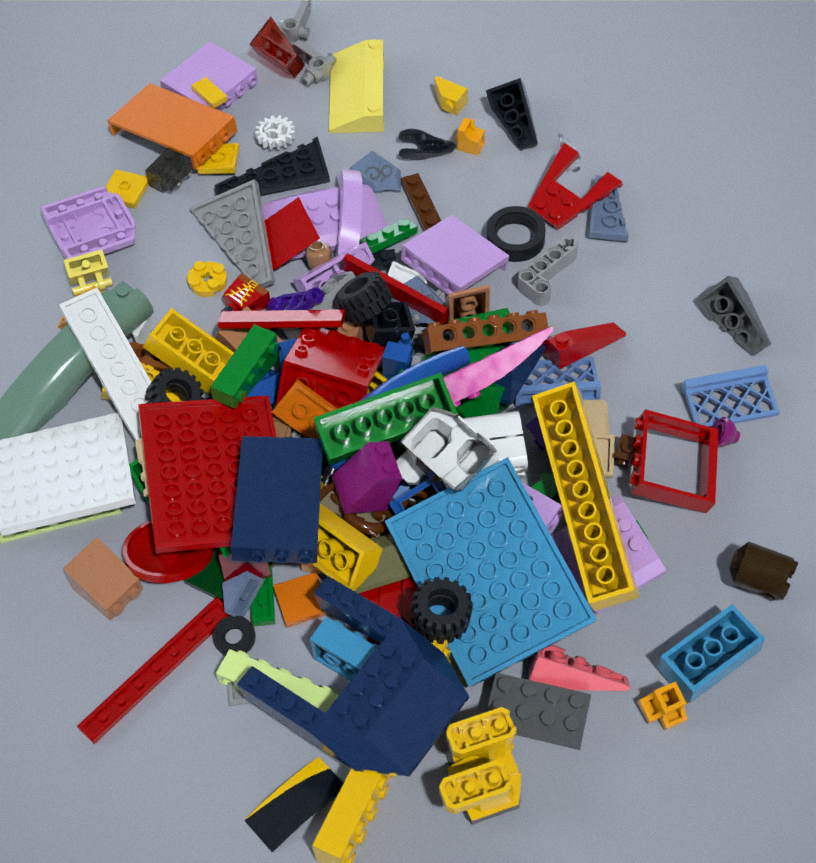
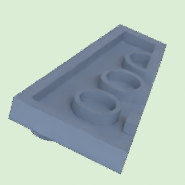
M596 175L595 184H596L603 176H598V175ZM618 188L611 191L610 195L606 198H601L593 204L589 238L628 242L629 235L625 227L626 223L622 214V205L619 201Z

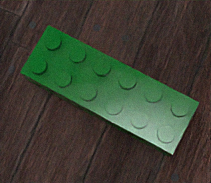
M440 372L314 417V427L328 464L331 465L351 458L368 442L389 441V443L403 439L432 407L440 408L456 415L458 413Z

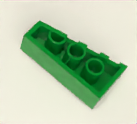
M255 324L210 386L212 399L234 409L244 401L249 392L279 359V344L277 343L276 333Z
M494 382L480 390L481 395L471 400L468 397L461 399V404L455 408L466 418L497 414L505 387Z

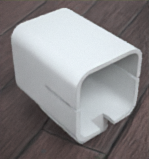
M519 411L462 418L495 447L498 452L499 461L508 457L519 478L525 477L528 461L524 436L516 437V435H523Z

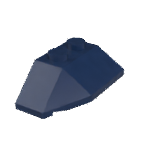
M511 342V343H509L508 345L504 346L503 348L499 349L497 352L501 351L502 349H504V348H506V347H508V346H510V345H512V344H514V343H518V342ZM540 345L521 364L504 377L495 381V383L505 387L500 403H513L544 353L545 345Z

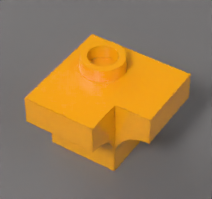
M464 117L455 138L457 150L476 156L481 152L485 144V130L477 128L475 120Z
M676 681L656 689L648 696L638 700V704L648 724L660 720L664 731L688 720L685 713V705L687 703Z

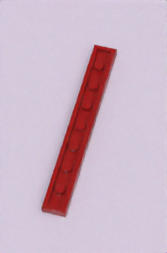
M216 597L77 726L78 730L95 745L207 640L222 619L231 616L225 613L224 603Z

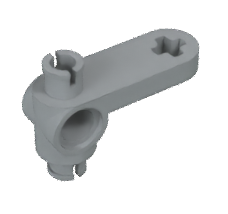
M311 0L301 1L295 18L280 20L279 23L271 22L270 34H277L278 38L284 39L287 43H295L300 38L308 39L310 29L305 26L311 13Z
M300 40L292 44L294 52L309 63V66L305 68V74L300 77L306 86H309L312 82L317 83L329 78L332 64L337 61L333 54L329 52L324 57Z

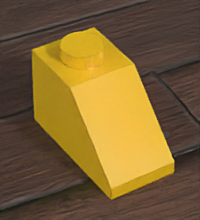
M436 76L434 78L435 94L441 109L457 115L468 102V88Z

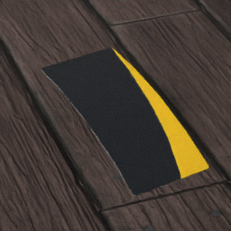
M317 757L263 801L245 819V822L267 848L274 852L310 817L335 798L344 783L320 757Z

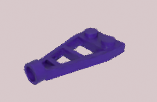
M318 287L311 288L306 292L283 294L276 298H271L267 303L266 311L284 310L287 304L286 310H309L314 305L321 303L324 295Z

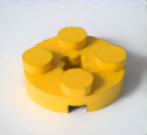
M197 261L189 271L187 281L194 294L201 297H211L215 295V292L219 290L221 292L225 289L228 278L223 264ZM206 277L212 278L208 279V281H204V278Z

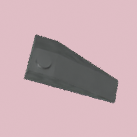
M727 276L696 299L705 316L719 325L724 332L731 335L737 343L753 356L771 345L751 299L737 277Z

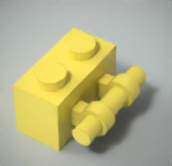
M103 250L63 260L70 286L79 284V286L72 288L74 296L93 285L100 290L113 285L111 277L103 279V277L109 276ZM96 279L95 282L85 284V282Z

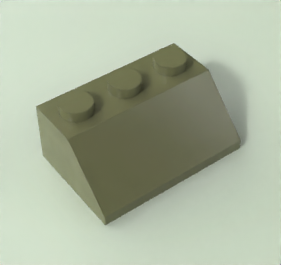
M391 533L378 538H369L382 547L383 550L377 568L355 592L362 593L413 577Z

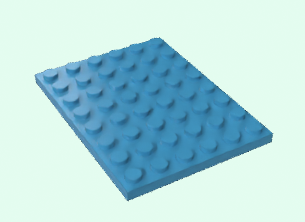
M508 457L480 471L461 492L449 487L385 520L417 586L420 584L424 585V582L428 579L434 581V577H439L440 580H444V577H447L451 582L454 580L458 581L459 586L464 585L467 588L466 593H470L473 608L468 629L462 634L461 638L456 639L454 637V642L448 643V647L469 688L494 676L496 672L499 673L597 622L593 611ZM443 605L430 607V610L437 615L447 616L453 613L451 609Z

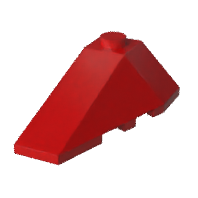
M614 322L564 331L544 340L541 344L546 347L543 355L557 368L562 369L625 337L626 332Z

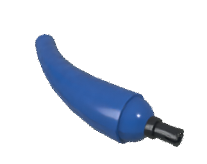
M459 346L436 354L389 378L361 400L440 372L444 376L463 368L470 362L469 353L464 346ZM324 453L326 465L323 469L324 473L321 481L325 485L333 483L332 475L350 458L329 465Z

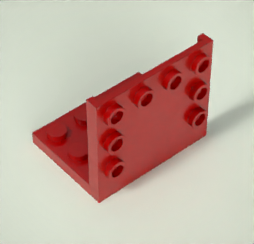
M321 327L303 328L284 360L276 405L297 379L337 409L359 402L367 395L368 388L382 361L386 347H382L377 343L360 340L354 336L350 337L340 334L335 330H327Z

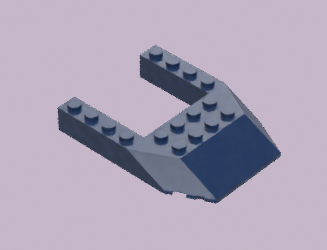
M327 576L313 593L319 607L380 644L326 712L321 711L253 666L236 685L245 699L352 770L364 772V770L377 771L379 774L395 773L398 776L410 777L469 699V695L445 654L398 616Z

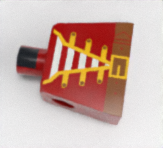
M241 273L224 292L223 298L226 307L221 310V313L222 311H242L246 306L252 311H262L267 308V303L270 300L269 291Z

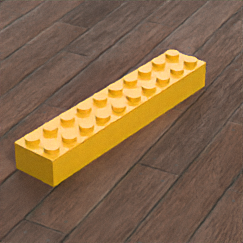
M574 381L533 395L532 398L589 605L594 611L640 598L579 388Z
M434 640L432 644L445 654L451 664V660H449L451 650H449L448 641L444 640V644H438V641ZM350 770L312 845L316 862L354 863L357 855L354 852L358 844L362 845L368 833L366 828L369 822H374L379 811L377 805L380 799L384 800L390 788L388 783L391 777L395 778L397 774H379L377 771L364 770V772Z

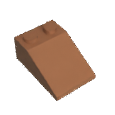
M489 285L449 293L443 303V306L448 308L446 324H448L449 320L489 312Z

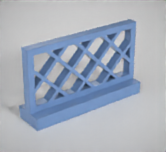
M585 357L566 366L569 368L566 372L557 368L550 360H539L529 376L534 374L540 378L536 381L530 378L526 380L525 383L529 385H523L516 396V407L535 406L532 398L533 395L568 384L561 383L565 379L570 382L575 381L583 400H600L601 383L598 381L594 357ZM590 365V368L585 371L579 366ZM545 367L549 370L545 373H542L538 369ZM575 371L581 374V376L576 379L570 374ZM554 372L560 377L555 380L549 376ZM585 378L591 380L588 382H582ZM545 380V381H547V382L550 383V384H541V383Z
M761 365L685 379L681 391L682 395L686 397L693 422L700 424L698 415L700 412H703L710 416L711 420L707 423H702V425L713 427L716 423L713 420L721 418L717 415L721 408L732 413L729 419L734 424L778 416L780 412L767 377V366ZM763 383L764 393L761 394L752 389L753 385ZM740 387L745 390L746 393L743 398L732 393L733 388ZM714 391H720L726 395L722 402L711 396ZM748 393L759 398L756 406L744 400ZM693 395H700L705 398L702 406L693 402ZM728 396L739 402L736 409L724 404ZM708 400L719 406L715 414L704 408ZM762 400L770 404L771 411H764L758 407ZM741 404L753 410L750 415L738 412Z

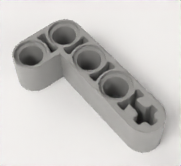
M573 236L563 237L521 269L518 274L519 292L536 305L544 306L548 304L551 292L549 280L576 259L578 240Z

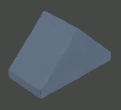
M246 571L223 582L225 613L233 617L236 615L245 617L264 579Z

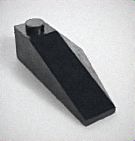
M521 78L487 89L486 94L491 109L519 149L524 150L538 145L528 95Z

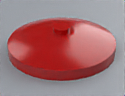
M152 520L136 527L125 539L122 549L124 563L132 574L142 580L153 583H172L190 578L202 571L210 563L214 555V548L156 553Z

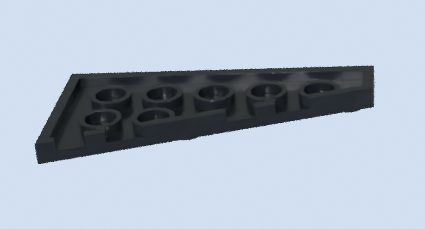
M318 137L313 138L312 142L307 145L301 144L297 146V149L292 152L286 151L262 162L258 168L247 169L246 173L241 176L234 175L215 184L216 194L219 195L251 180L258 182L260 195L329 182L330 177Z

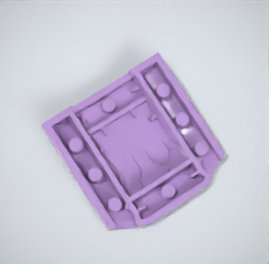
M105 186L40 207L45 224L64 259L98 250H103V253L107 254L135 244L136 224L122 198L116 193L108 192Z
M618 495L612 499L637 589L639 590L666 574L667 570L625 502ZM568 526L552 534L551 537L587 600ZM603 608V609H600V610H597V611H594V612L598 614L599 612L605 610L606 608Z

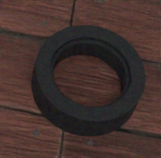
M505 207L496 211L489 218L486 239L508 254L509 262L527 261L537 256L544 247L545 222L537 212L527 207ZM508 224H522L531 228L535 235L527 243L509 244L502 241L497 232Z

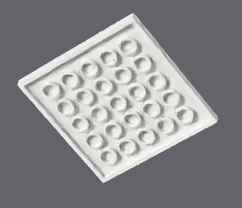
M119 412L0 440V532L2 536L136 504L123 419Z

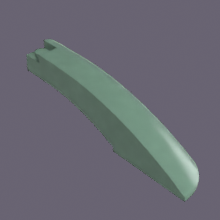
M124 281L113 290L106 289L101 294L125 337L154 313L150 301L138 288L134 290ZM68 324L40 351L0 398V440L37 432L68 405L69 399L94 371Z

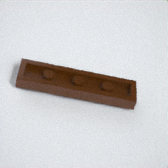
M419 173L402 177L401 184L423 231L441 222Z

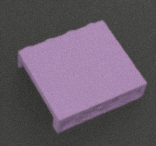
M208 42L160 79L161 88L209 106L191 88L192 84L207 77L227 95L228 101L214 108L219 111H223L258 83L256 68L212 42Z
M450 215L403 244L401 260L448 295L449 293L467 289L497 268L506 271L509 255L461 220Z

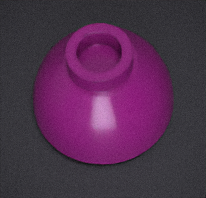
M727 417L720 418L713 426V428L719 429V447L738 442L740 432L737 431L735 424Z

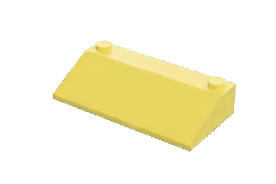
M383 39L364 40L333 54L337 61L332 64L330 74L329 133L384 132Z

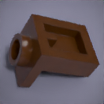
M621 434L616 452L613 455L614 459L617 460V464L625 467L630 466L635 447H632L634 437Z

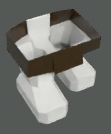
M432 407L401 441L400 445L406 451L396 460L402 479L408 485H417L427 475L436 484L442 480V484L446 489L451 487L453 490L461 492L480 471L499 462V457L495 447L459 415Z

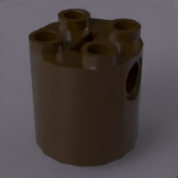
M747 542L735 551L729 569L734 585L779 601V599L783 600L788 593L790 583L787 582V579H791L792 575H794L798 562L794 561L793 557L752 542Z

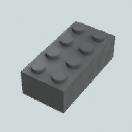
M496 672L486 712L503 707L510 711L511 720L514 727L516 726L517 736L580 750L591 694Z

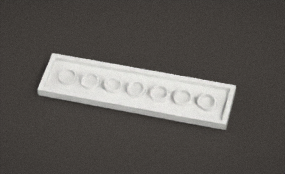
M98 288L59 304L61 313L134 441L142 438L138 404L147 403L145 395L151 383L150 378Z

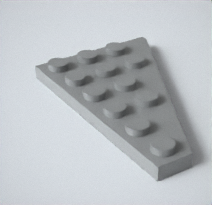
M251 180L190 207L198 220L205 226L212 237L217 240L243 274L263 288L275 283L259 185L256 180Z

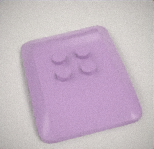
M363 184L360 239L387 227L373 189L366 184ZM340 186L283 197L267 202L262 206L264 220H266L299 197L320 237L317 241H323L328 244L331 252L336 251L340 219ZM306 249L292 257L290 260L306 257Z

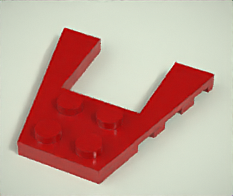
M563 143L528 205L529 209L537 212L546 223L556 230H559L578 217L577 214L583 210L590 209L601 198L604 199L609 196L610 192L617 187L621 188L623 186L621 180L607 171L581 199L558 183L557 179L579 157V152L566 143Z

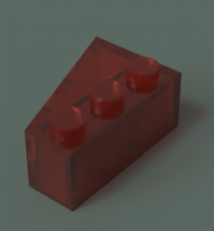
M270 16L249 45L259 56L295 79L305 66V63Z

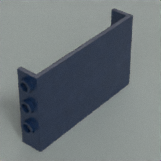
M242 436L231 543L232 561L317 563L323 448L319 438Z

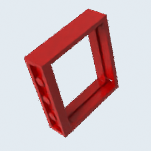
M645 409L639 418L636 417L634 422L636 435L633 438L632 447H635L631 458L633 472L629 479V484L632 485L631 494L707 513L716 503L719 429ZM648 429L701 443L699 495L644 481Z

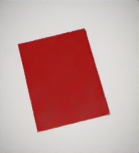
M299 197L265 220L273 271L320 239Z

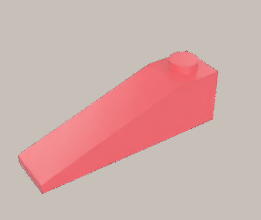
M551 645L531 656L528 680L571 690L628 691L630 688L626 676L601 665L592 667L589 662L585 661V658L581 656L572 658L565 655V649L556 645Z

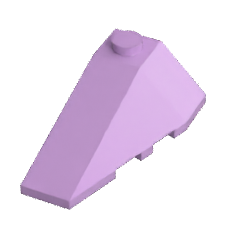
M364 242L293 279L292 281L298 292H306L314 287L320 288L334 274L346 272L344 271L343 257L347 253L371 265L375 259L367 243Z

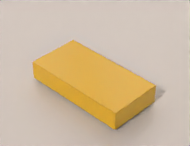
M207 77L191 85L192 91L212 108H216L228 101L227 95Z

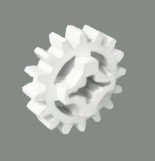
M272 115L271 119L265 117V122L259 121V126H256V140H258L259 145L263 144V148L269 146L270 150L274 147L280 150V146L286 148V143L292 144V139H295V126H293L292 121L288 122L287 117L281 119V115L277 118H274Z

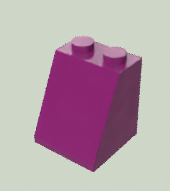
M389 441L366 443L332 475L344 514L386 511L402 479Z

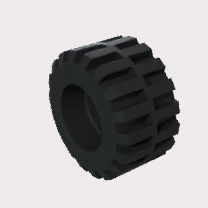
M372 271L358 275L348 281L336 294L335 302L340 309L345 310V317L349 323H359L369 320L383 311L390 303L393 294L380 273Z
M171 367L167 368L166 371L162 370L153 379L146 390L145 400L147 403L172 402L167 397L165 390L175 391L180 395L182 401L203 400L204 398L201 396L204 392L203 389H200V381L196 382L195 379L197 377L194 374L191 376L187 370L183 372L181 368L176 367L173 370Z
M434 577V581L428 579L424 582V585L420 584L417 587V591L414 592L410 612L411 624H414L413 629L417 632L420 631V634L423 637H428V641L432 643L434 640L438 641V644H444V640L451 643L454 642V637L456 639L461 638L462 634L468 629L473 608L471 595L466 593L467 588L464 585L459 586V582L456 580L453 582L449 581L447 577H444V580ZM443 605L451 609L453 613L447 616L437 615L430 610V607Z

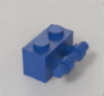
M403 333L398 343L387 342L382 356L383 376L387 379L396 375L400 369L405 370L411 367L414 355L412 340L408 333Z

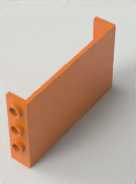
M151 83L107 120L111 135H116L123 129L189 156L195 170L205 163L209 157L237 132L234 116Z

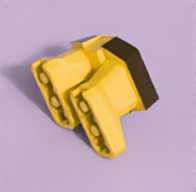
M500 707L452 723L446 731L448 745L445 755L450 766L447 768L450 776L442 779L439 785V793L447 812L457 814L466 810L472 825L520 808L521 773H519L512 755L514 749L512 741L516 735L517 728L516 726L514 727L509 710Z

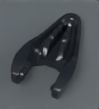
M405 129L398 135L399 140L415 143L418 149H401L399 156L403 159L422 160L451 153L456 148L454 142L437 138L418 129Z

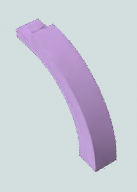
M341 168V172L338 173L337 181L340 185L341 201L335 256L359 245L363 205V183L360 171Z

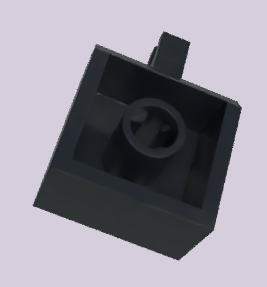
M405 301L390 302L379 314L364 321L369 343H377L382 347H386L388 341L398 343L403 333H408L412 340L415 333L408 303Z

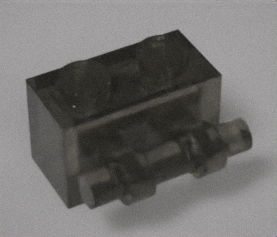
M167 148L145 170L149 186L165 193L167 190L172 191L174 188H177L181 181L192 173L193 166L191 161L187 165L185 164L183 154Z

